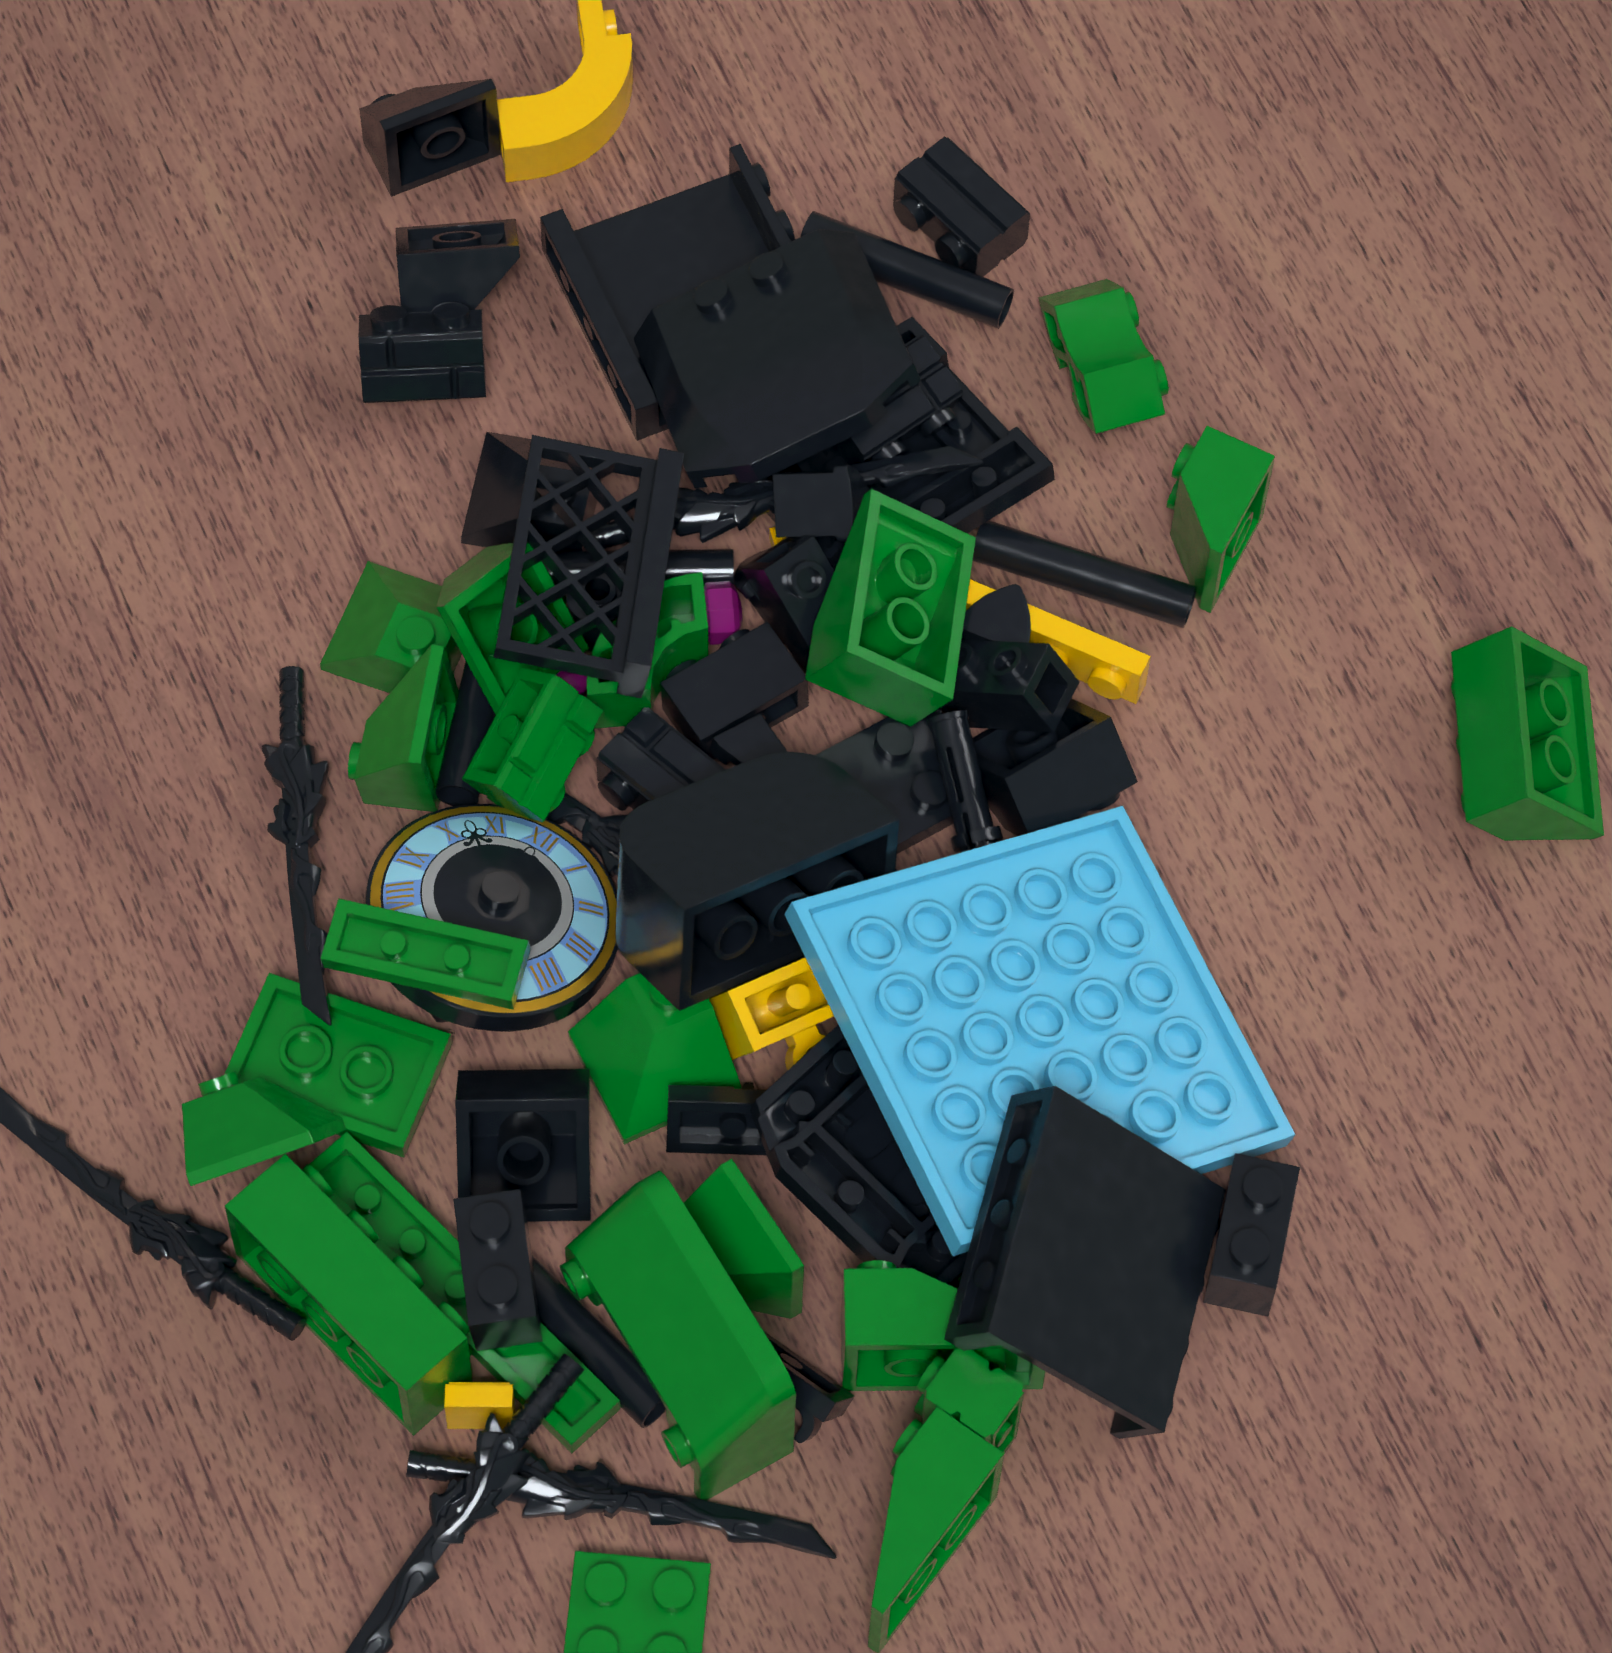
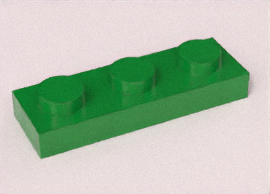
M338 898L320 959L324 968L514 1010L531 948L529 941L525 939Z

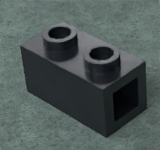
M804 535L802 537L785 538L741 569L793 658L806 674L813 626L834 574V569L815 537Z
M961 639L953 700L940 708L945 713L967 710L970 728L1054 733L1080 681L1048 643Z

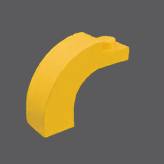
M576 0L577 25L583 57L577 70L566 82L553 90L541 94L497 99L500 146L506 182L547 177L578 165L599 151L610 140L623 121L629 107L633 85L631 33L618 35L614 9L603 10L602 0Z

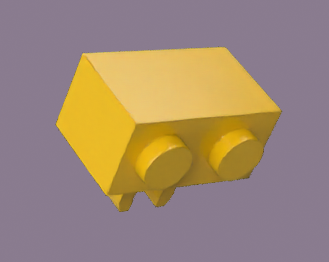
M805 957L709 999L714 1008L732 1060L785 1038L789 1047L785 1056L787 1071L806 1054L808 1049H812L825 1037L819 1033L816 1024L834 1017Z

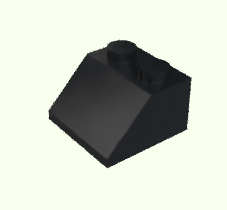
M1072 698L1054 733L987 729L972 738L989 808L1004 829L1017 836L1072 821L1088 811L1104 809L1118 800L1120 792L1138 782L1112 718Z
M590 1069L458 1070L455 1098L458 1198L520 1189L528 1222L591 1221Z

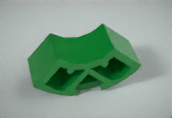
M1104 279L1038 297L1059 369L1068 367L1073 388L1072 401L1085 423L1093 432L1097 434L1165 415L1162 396L1167 395L1169 391L1167 376L1159 359L1154 360L1153 355L1145 347L1137 332L1136 327L1139 326L1138 310L1134 298L1129 291L1125 292L1124 287Z
M702 572L686 574L664 581L652 666L642 698L616 694L618 682L587 676V698L603 710L594 729L626 726L644 707H649L653 711L654 701L661 691L660 683L666 680L667 675L676 666L685 661H699L708 656V621ZM616 618L615 621L613 622V625H614V626H616V620H617V618ZM602 633L597 639L591 656L610 659L612 645Z

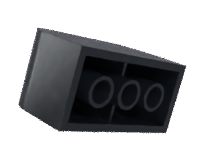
M776 752L762 755L643 803L626 816L619 832L615 933L618 949L625 959L679 1011L801 959L805 956L784 915L790 903L895 872L899 818L840 766L825 758L800 752Z

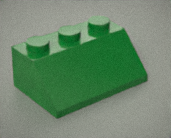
M1512 626L1452 651L1453 679L1451 690L1456 703L1458 726L1456 747L1461 760L1463 783L1461 804L1466 822L1504 841L1586 840L1604 836L1587 666Z

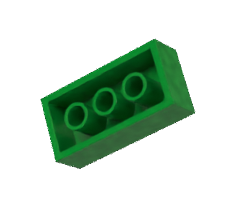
M284 1154L225 1205L235 1254L288 1308L306 1318V1327L414 1436L445 1409V1384H449V1382H473L470 1357L473 1354L468 1346V1338L466 1336L470 1332L469 1327L458 1312L448 1303L443 1301L436 1306L420 1290L424 1283L415 1269L405 1259L397 1255L393 1260H390L375 1245L379 1240L376 1232L358 1212L351 1210L346 1215L330 1199L334 1193L327 1181L316 1169L310 1165L300 1169Z

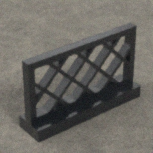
M532 435L493 658L618 682L616 694L642 698L652 666L684 453L659 448L655 460ZM541 458L567 463L578 477L554 489L539 470ZM611 473L638 477L639 482L636 492L617 502L601 483L600 479ZM587 487L604 510L582 522L564 500ZM537 489V491L541 494L542 497L534 501L535 491ZM552 508L569 530L546 542L530 521L531 518ZM634 508L632 520L626 512ZM614 520L629 538V544L608 554L591 532ZM578 540L596 562L573 575L555 553ZM528 542L529 545L533 548V550L525 554L526 544ZM543 561L560 583L537 596L521 577V573L538 562ZM626 561L625 570L623 573V571L619 568L618 565ZM605 573L619 589L621 595L616 600L600 608L582 585ZM570 594L587 616L564 629L546 606ZM519 596L524 604L516 608L517 597ZM532 614L535 615L552 636L538 645L510 640L512 626ZM617 614L616 626H614L609 618ZM597 627L612 645L610 659L584 654L573 639Z

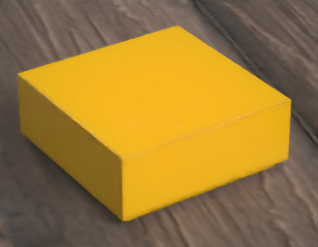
M449 1382V1384H445L444 1408L447 1429H484L487 1418L491 1413L495 1415L501 1429H503L508 1422H511L512 1416L515 1414L513 1384H510V1382Z

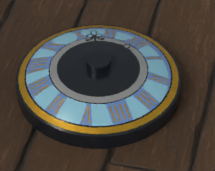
M468 804L443 808L412 821L398 831L382 848L369 874L363 904L529 941L531 951L514 1010L391 983L415 1005L443 1020L477 1030L500 1032L542 1027L559 1021L584 1006L602 987L611 971L618 950L615 935L617 890L606 868L593 851L579 838L553 821L545 819L544 822L528 819L500 805Z

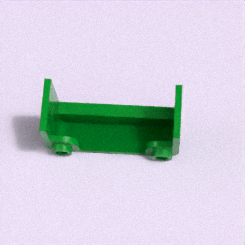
M657 1171L635 1183L565 1247L566 1262L560 1265V1270L569 1289L578 1301L588 1296L595 1306L603 1304L666 1408L669 1428L662 1431L661 1435L670 1455L680 1468L690 1464L694 1471V1494L697 1499L707 1501L794 1452L796 1392L782 1360L675 1188L661 1171Z

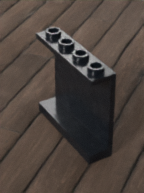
M741 144L729 148L728 175L573 231L563 209L540 217L542 251L636 441L669 429L634 342L635 335L650 311L698 287L707 280L715 279L754 260L763 253L771 252L795 240L794 231L787 214L782 209L775 211L768 198L771 194L770 186L762 166L758 162L751 165Z
M1057 1086L1011 1095L944 1340L963 1351L996 1345L1006 1348L1116 1411L1110 1434L1119 1439L1164 1433L1167 1420L1173 1409V1397L1182 1361L1188 1350L1189 1334L1198 1298L1204 1287V1275L1213 1239L1219 1228V1215L1226 1189Z

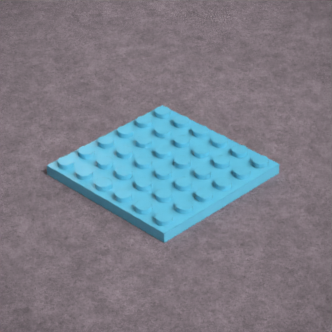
M1123 806L792 901L784 914L952 1256L968 1252L1011 1095L1057 1086L1200 1174L1232 1165L1235 1153L1256 1157L1286 1147L1295 1136L1286 1115Z

